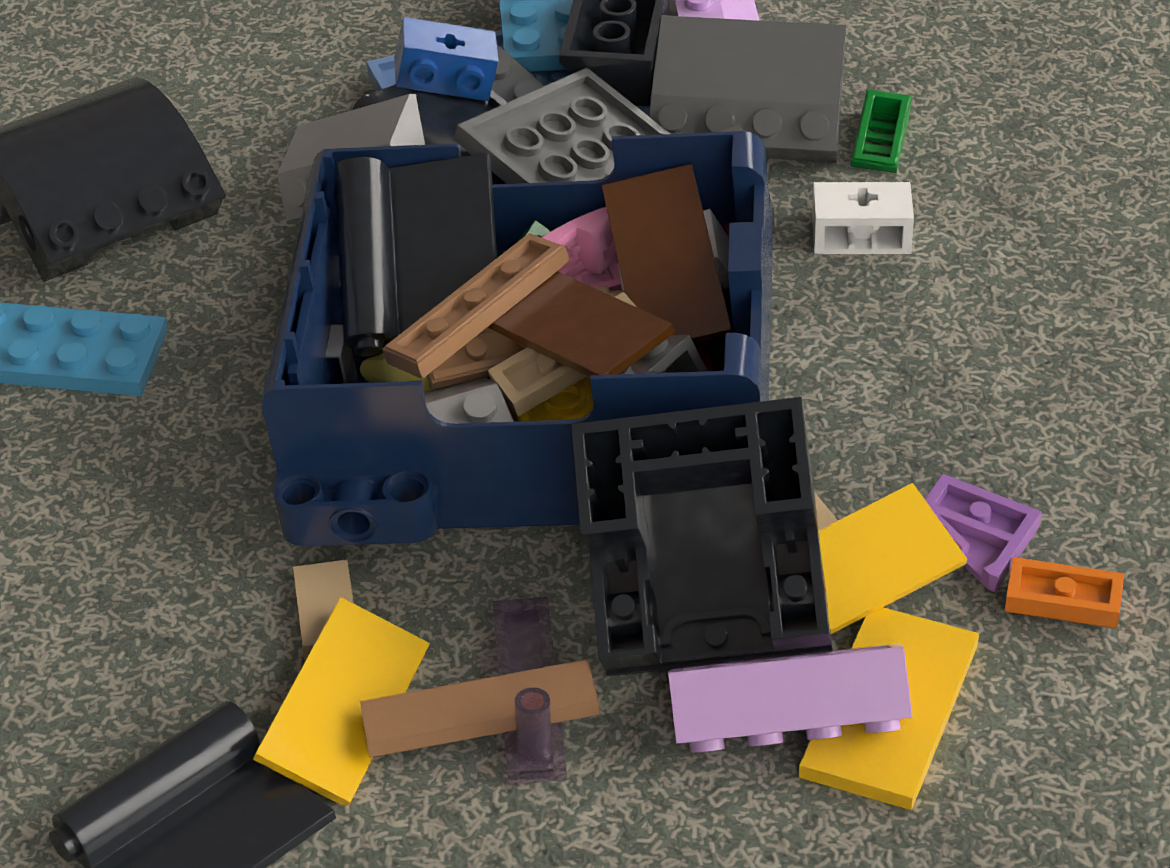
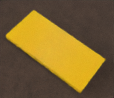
M913 483L819 530L831 634L966 565V556Z
M340 597L253 760L297 783L303 784L305 787L338 804L349 806L373 758L369 757L360 701L406 693L430 643Z

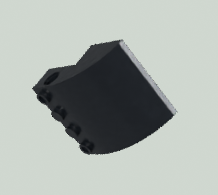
M138 77L130 78L0 126V225L9 221L13 222L43 282L88 265L91 253L95 250L169 222L174 231L214 216L218 213L223 199L226 198V194L206 155L184 118L171 101L156 86L145 79Z
M802 397L571 424L580 532L590 553L598 657L607 676L833 652Z

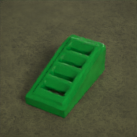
M871 89L866 90L851 158V167L897 173L911 113L912 96ZM872 118H873V119H879V120H886V121L897 122V124L886 123V122H880V121H873ZM869 129H870V130H876V131H883V132L895 133V135H889V134H883V133L870 132ZM866 141L892 144V147L868 144ZM864 152H868V153H874V154L887 155V156H890V158H888V157H882V156L869 155V154H863V153H864Z

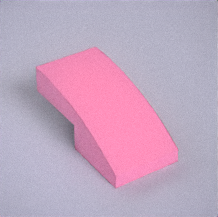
M606 207L569 221L541 237L566 246L570 262L558 270V272L571 278L583 269L600 274L618 260Z

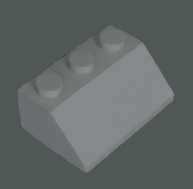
M416 94L404 95L299 125L277 173L286 221L301 220L313 161L317 153L323 149L425 145Z

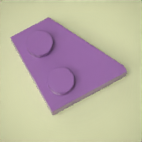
M942 474L925 498L928 505L966 556L967 563L964 567L988 590L993 592L997 591L1010 572L1013 557H1020L1040 527L1042 511Z

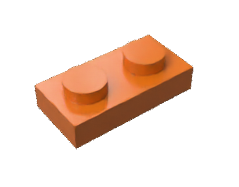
M1013 557L1005 612L1117 629L1125 573Z

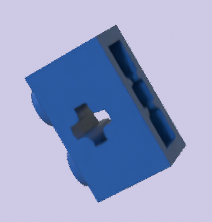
M403 17L394 56L396 87L489 101L498 65L496 32Z

